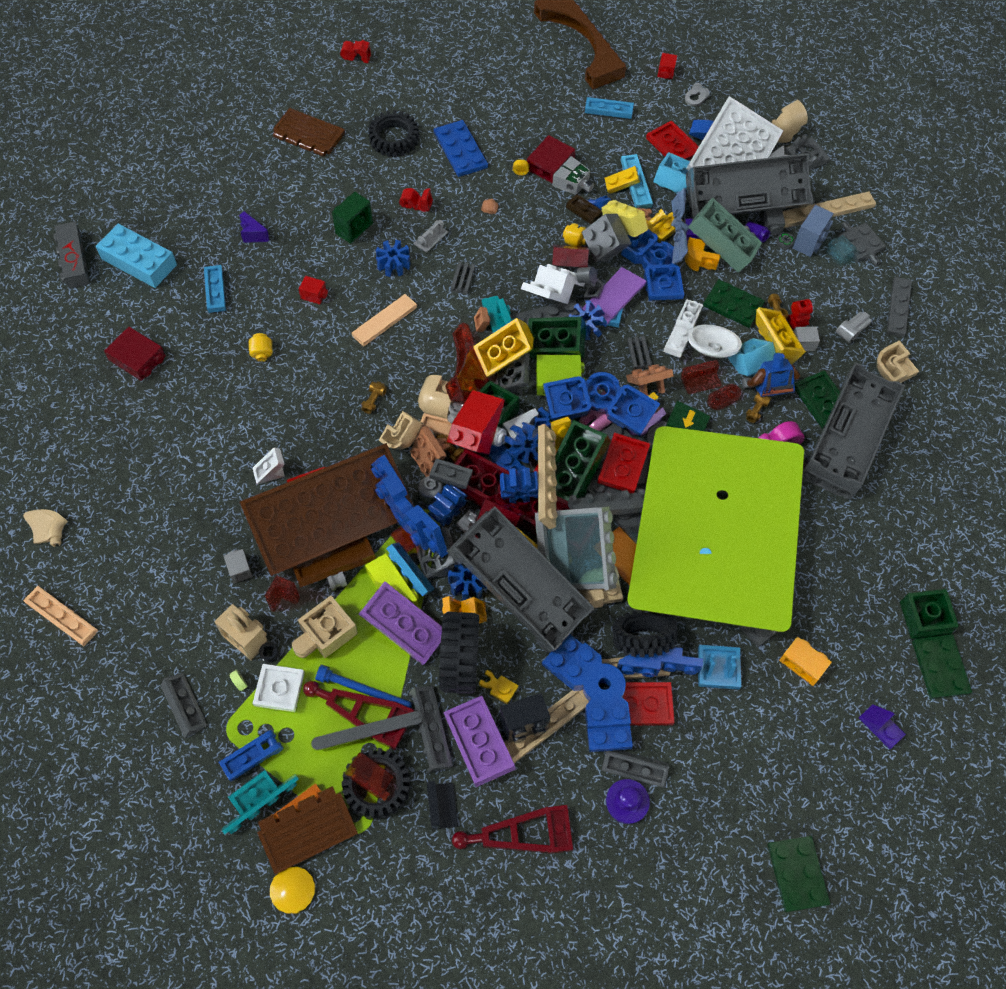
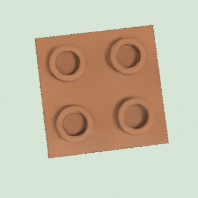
M659 364L648 366L649 369L644 371L636 369L631 371L632 374L626 375L627 381L639 385L640 392L647 396V383L656 382L658 392L662 394L665 393L664 379L674 377L672 369L659 366Z
M428 426L420 429L410 450L412 458L415 459L425 477L429 476L436 458L444 460L446 457L444 451L450 448V444H444L447 439L435 438Z

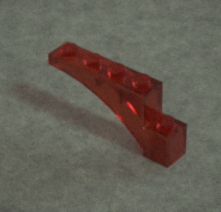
M462 322L452 333L457 352V365L454 376L445 385L450 401L465 403L472 390L479 391L489 380L474 350L475 342L467 323Z

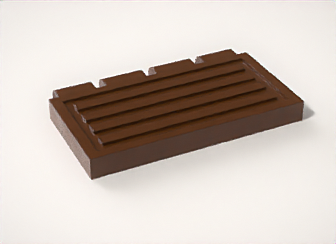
M292 108L287 110L273 128L274 138L282 141L285 140V142L295 146L299 145L300 148L310 152L313 150V153L322 157L326 153L330 154L345 134V129Z
M367 536L294 566L293 570L301 588L326 579L329 576L337 575L340 572L370 563L376 557Z
M333 786L319 792L320 802H317L315 795L298 802L301 810L299 812L296 811L294 805L277 812L280 820L278 822L275 821L273 815L258 821L261 830L257 831V834L274 874L358 834L341 793H335Z

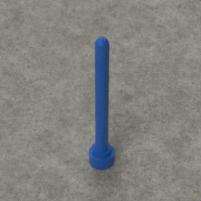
M321 664L317 671L315 680L322 683L332 681L375 698L394 701L408 708L412 707L410 701L337 675L328 666Z

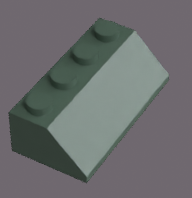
M713 197L688 226L694 234L719 254L737 272H740L752 261L762 244L757 237Z

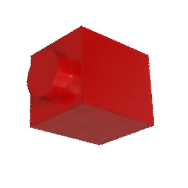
M662 53L657 77L673 79L677 55Z
M305 276L299 287V294L303 300L321 304L322 300L327 297L328 289H326L325 281Z

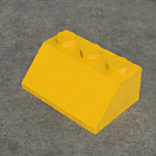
M761 307L756 310V325L759 328V333L766 341L773 342L776 353L784 354V359H788L790 364H793L806 351L782 312Z
M516 318L473 346L486 377L492 376L531 351L534 338L527 323Z

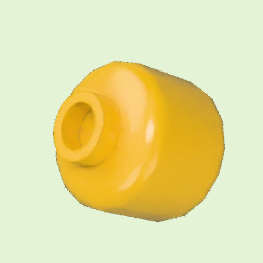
M576 223L567 225L563 232L564 242L570 246L586 245L582 235V231L586 228Z
M257 333L249 339V355L255 358L256 361H266L267 358L272 356V340L266 334Z

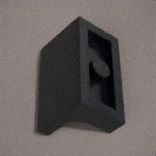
M435 781L426 782L432 830L457 827L458 821L453 783L436 785Z

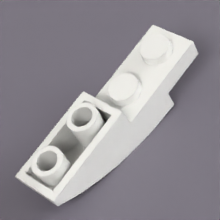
M686 299L663 352L681 357L688 343L689 331L695 327L702 310V304Z

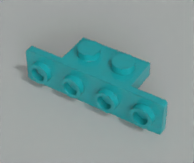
M498 296L482 299V305L487 308L488 315L490 316V327L493 333L514 320L513 318L511 319L510 307L505 304L503 298L499 299Z
M263 770L230 794L228 798L240 815L222 828L224 835L227 832L232 834L242 826L240 823L246 818L251 820L261 812L259 809L265 804L270 806L279 799L277 795L284 790L289 792L296 787V781L299 780L298 776L294 774L277 787L266 770Z

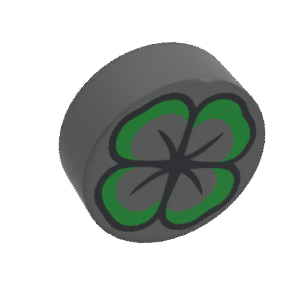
M781 233L776 243L781 249H790L795 239L789 233Z

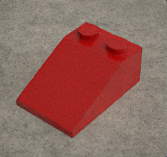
M472 390L452 422L447 442L475 452L489 454L505 399Z

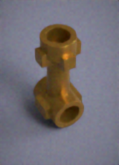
M771 294L768 297L770 307L781 311L785 319H787L788 312L780 307L782 302L779 295Z
M378 381L377 383L372 382L369 387V392L372 393L367 401L362 402L361 410L367 414L375 411L376 405L374 403L379 395L383 397L386 394L387 386Z
M757 392L753 400L756 404L752 410L748 409L746 419L751 423L759 420L761 408L763 406L767 407L772 397H761L759 392Z
M442 433V434L438 435L437 438H446V439H447L448 436H447V435L445 436V435ZM446 441L444 444H450V448L447 449L451 454L449 459L455 464L464 449L462 447L456 449L451 443Z

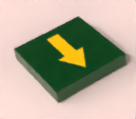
M676 401L666 426L705 431L710 415L680 401Z

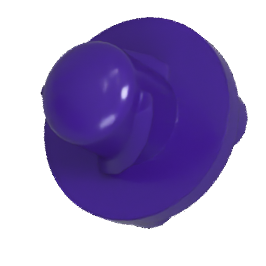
M631 779L615 782L608 790L606 796L608 812L617 822L623 824L639 822L645 817L650 806V799L646 789L640 783Z

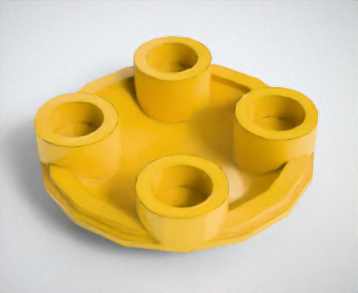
M289 867L274 877L270 885V897L273 905L279 911L287 914H297L311 903L316 885L312 876L305 869Z

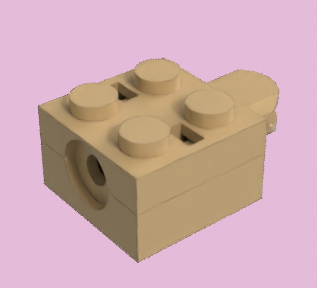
M329 596L298 619L300 628L304 633L292 642V648L295 655L300 658L307 657L316 649L326 658L358 634L357 628L334 598Z
M232 604L214 622L221 635L252 661L259 653L260 647L268 643L267 633L263 630L264 627L258 620L254 619L252 621L248 617L249 614L242 607L237 608Z

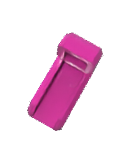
M788 421L776 426L769 434L764 433L758 438L793 442L800 445L804 441L805 436L796 422Z

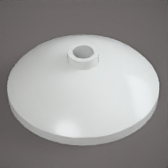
M698 325L693 327L688 334V341L691 346L703 355L712 358L731 357L737 354L742 346L740 338L734 332L716 325Z

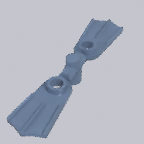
M685 188L677 192L676 197L671 200L674 216L671 226L675 227L676 231L673 238L672 263L674 265L682 261L688 252L686 231L689 225L681 220L685 212Z

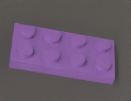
M385 581L359 613L361 617L422 665L427 662L441 643L442 626Z
M483 696L443 712L475 787L516 770Z

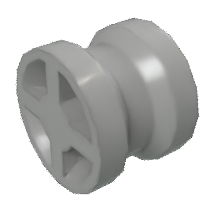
M456 402L449 405L450 413L447 420L451 424L464 404Z
M343 572L327 577L332 591H335L337 587L347 586Z

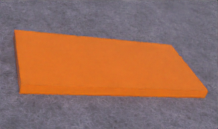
M618 527L612 531L614 534L613 552L616 555V563L614 565L619 575L630 586L637 544ZM600 541L593 548L602 556Z

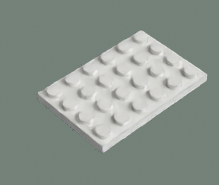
M729 96L686 169L690 170L696 166L768 158L783 130Z

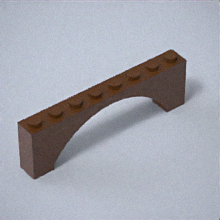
M574 0L534 1V14L540 22L549 21L571 27L585 36L592 45L595 58L590 67L586 68L585 80L592 89L625 77V63L621 61L618 54L614 52L610 44L606 42L602 34L598 32L595 25L591 23L587 15L583 13L580 6Z

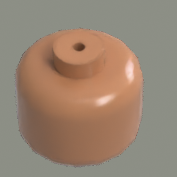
M494 199L484 200L481 210L484 213L495 214L499 205Z

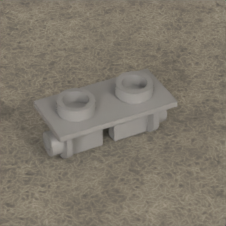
M436 220L434 225L422 236H419L413 244L427 253L448 233L443 228V221Z

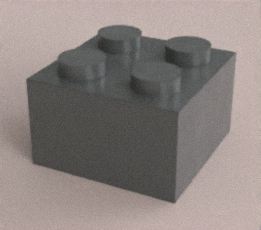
M604 214L582 231V235L595 262H607L632 244L618 214Z

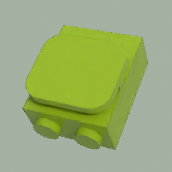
M537 355V396H545L543 383L578 376L582 377L581 373H584V362H581V356Z

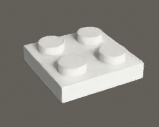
M263 664L253 706L295 712L305 673L304 670Z

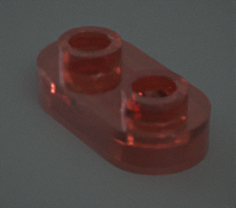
M728 384L712 392L707 400L708 406L714 410H721L739 400L741 389L735 384Z

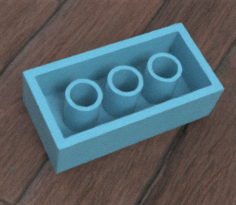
M117 224L96 245L102 260L154 288L177 266L173 252L120 224Z

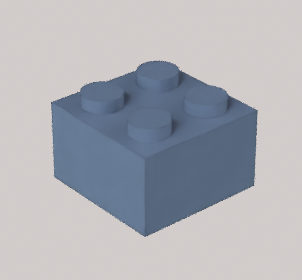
M815 205L801 225L792 249L809 257L814 252L817 253L822 245L820 242H824L829 234L827 230L829 231L834 222L831 220L834 213Z

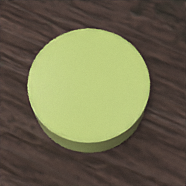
M237 670L230 673L229 676L239 691L248 687Z

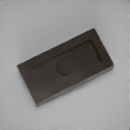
M578 194L566 203L568 210L590 224H593L602 216L601 209Z

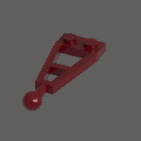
M308 681L303 686V692L307 697L318 696L327 700L325 703L327 707L355 727L364 725L363 722L357 719L364 704L391 709L387 718L414 712L413 709L394 701L334 688L330 693L321 689L315 681ZM337 698L356 702L350 713L335 703ZM407 727L371 736L370 738L396 750Z
M561 805L541 808L483 827L482 833L467 835L463 831H458L452 836V844L456 849H464L468 844L483 842V848L548 854L573 851L568 806ZM546 816L550 845L518 842V824ZM510 827L512 842L489 840L490 833Z

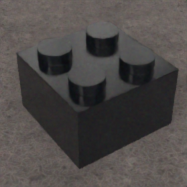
M542 693L500 707V721L508 743L513 741L514 743L522 742L527 736L533 734L534 736L542 735L549 728L550 714Z

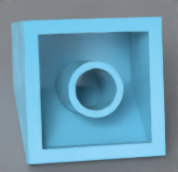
M668 152L660 163L653 182L660 187L672 190L676 194L683 190V188L687 189L686 172L689 170L686 168L690 161Z
M753 338L742 343L741 349L737 354L727 358L739 374L751 377L757 373L763 362L772 361L773 355L776 352L773 342Z

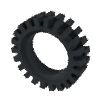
M393 110V114H390V111H386V115L382 112L380 117L376 115L374 117L375 120L372 119L370 121L371 124L368 126L369 141L377 153L381 152L383 156L387 153V157H391V153H394V157H398V153L404 156V151L410 153V149L414 150L415 145L417 146L419 141L418 125L412 116L409 117L408 113L404 115L400 111L397 114V110ZM389 126H399L408 132L406 138L396 142L383 140L379 136L380 132Z
M641 610V613L632 611V615L625 613L624 616H619L618 619H615L612 624L614 647L619 652L623 651L625 655L631 652L633 657H636L637 654H640V657H645V654H648L649 657H654V653L658 656L662 655V651L667 653L669 649H673L677 645V623L672 616L669 617V614L645 613L643 610ZM642 630L660 632L658 634L650 636H636L630 634Z
M371 748L368 749L369 752H360L359 757L354 756L352 763L347 764V770L343 772L342 776L343 794L350 808L357 815L365 816L369 820L371 818L380 820L381 817L386 819L392 813L395 815L398 809L405 805V800H408L411 789L409 771L405 762L396 753L394 755L388 749L383 751L382 748H378V750L374 751ZM372 765H384L390 768L397 778L395 792L389 799L381 803H369L363 800L356 789L359 775L363 770Z

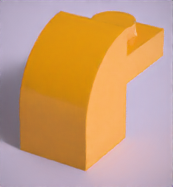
M689 237L687 243L688 252L684 256L687 266L697 272L699 267L716 270L720 255L704 251L705 243L703 240Z
M450 596L442 598L443 614L446 612L476 613L479 615V624L487 621L484 601L475 597L463 601Z

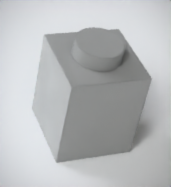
M796 327L794 333L804 350L816 351L820 342L817 327Z
M243 549L233 550L224 555L233 583L253 577Z

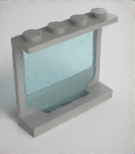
M609 507L558 510L556 527L550 530L539 521L538 512L535 513L538 551L577 590H611L616 588L618 576L614 566L616 563V555L613 552L614 534L611 531L613 517Z

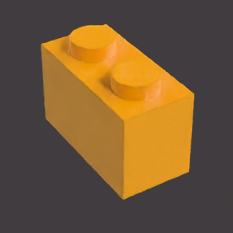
M799 637L793 641L779 660L812 686L815 685L832 663L825 654L816 651L809 642Z

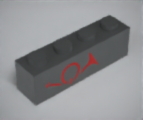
M76 221L56 225V233L53 235L55 242L58 244L56 251L60 257L58 259L59 267L63 271L60 273L62 282L66 283L69 289L90 284L81 232Z

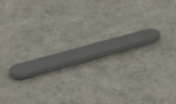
M414 711L318 736L312 740L311 745L315 750L326 749L420 724L423 716L420 712Z

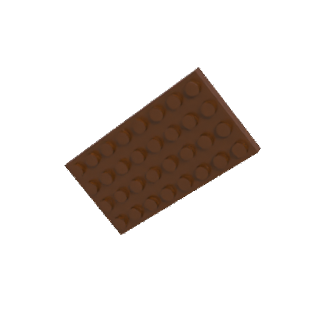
M387 443L239 502L270 576L398 523L390 506L384 499L378 497L375 485L381 480L380 478L377 479L371 470L373 468L371 464L379 457L385 455L404 485ZM409 494L404 496L413 505Z

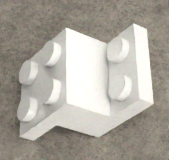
M547 264V267L540 265L535 281H531L530 284L523 282L521 289L568 304L574 284L584 287L585 283L578 282L576 273Z

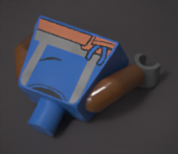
M775 353L772 361H765L761 364L760 369L753 378L747 377L741 380L742 388L750 387V389H753L755 387L761 397L792 393L795 391L794 382L800 378V373L794 365L790 364L788 359H784V354Z

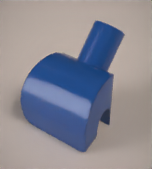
M605 195L596 200L589 199L588 201L602 210L601 207L607 205L612 200Z

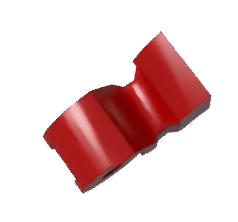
M361 40L355 41V43L351 41L343 43L340 51L343 59L353 61L355 56L360 54L361 60L364 63H369L371 57L369 42Z
M406 188L403 190L399 200V204L402 207L409 209L413 207L414 210H421L422 212L429 211L433 202L430 188L423 191L422 197L415 189Z
M804 299L793 302L791 305L792 314H788L787 318L792 330L796 327H806L809 325L810 314L813 311L811 300Z

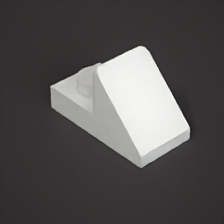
M273 448L252 468L257 484L285 477L282 468L285 464L279 448Z

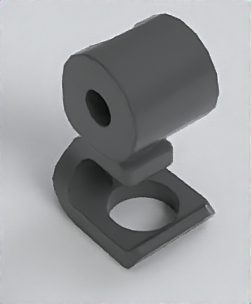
M593 266L579 267L576 273L579 283H586L585 286L588 287L584 298H598L603 290V282L597 279L595 268ZM592 291H597L595 294L589 295Z

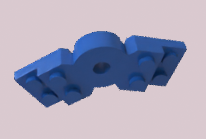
M649 229L636 237L628 235L632 244L625 248L621 255L634 264H642L645 270L644 280L647 281L645 290L648 293L649 301L683 299L684 290L680 267L672 263L674 246L665 241L658 243L657 235Z
M607 372L594 373L587 381L578 376L543 383L551 421L567 416L569 419L587 416L592 409L596 412H606L608 420L621 428L626 427L640 436L660 406L659 402L629 384L620 387L618 379ZM602 389L606 394L600 395L597 391Z
M386 456L379 457L371 464L374 476L381 480L375 485L378 497L384 499L390 506L396 520L407 533L411 534V540L416 546L419 545L424 551L430 548L433 553L437 552L441 557L447 555V548L440 526L419 505L414 507L404 497L408 495L406 488Z
M569 634L563 643L543 660L542 666L573 691H581L583 689V693L589 701L585 707L589 752L632 749L629 705L622 698L626 687L622 672L613 665L602 664V658L598 652L588 644H582ZM605 683L609 686V689L603 690L599 687V684Z

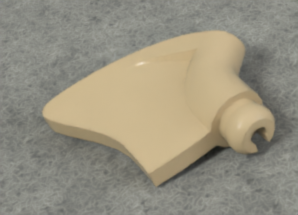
M44 509L24 513L23 516L33 531L34 544L50 542L53 547H56V544L61 545L62 530L68 522L64 517L55 511Z

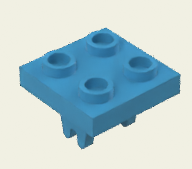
M699 645L698 658L703 659V667L698 673V687L740 690V648Z

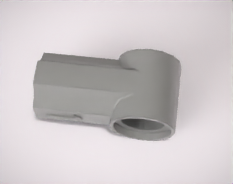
M859 312L849 321L845 320L841 323L836 333L850 344L851 340L854 341L860 332L870 325V315L866 312Z

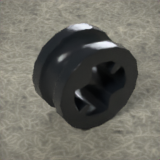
M268 642L260 647L259 655L264 662L272 663L278 658L279 651L275 644ZM269 649L271 651V649H274L272 650L273 655L265 657V650Z

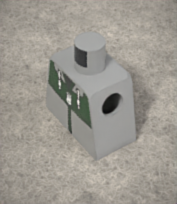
M571 156L553 175L552 186L576 195L582 189L591 192L594 183L589 181L590 170Z

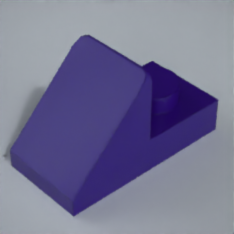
M245 211L239 215L240 225L243 228L241 237L244 243L268 242L270 240L268 231L264 226Z
M874 704L859 717L889 749L906 735L890 719L895 715L893 712Z

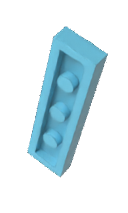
M637 154L621 156L623 170L636 166L640 183L629 187L635 208H652L653 202Z

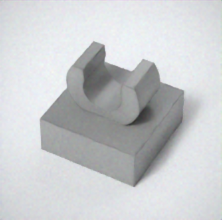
M468 510L456 523V526L463 532H466L476 522L478 516Z

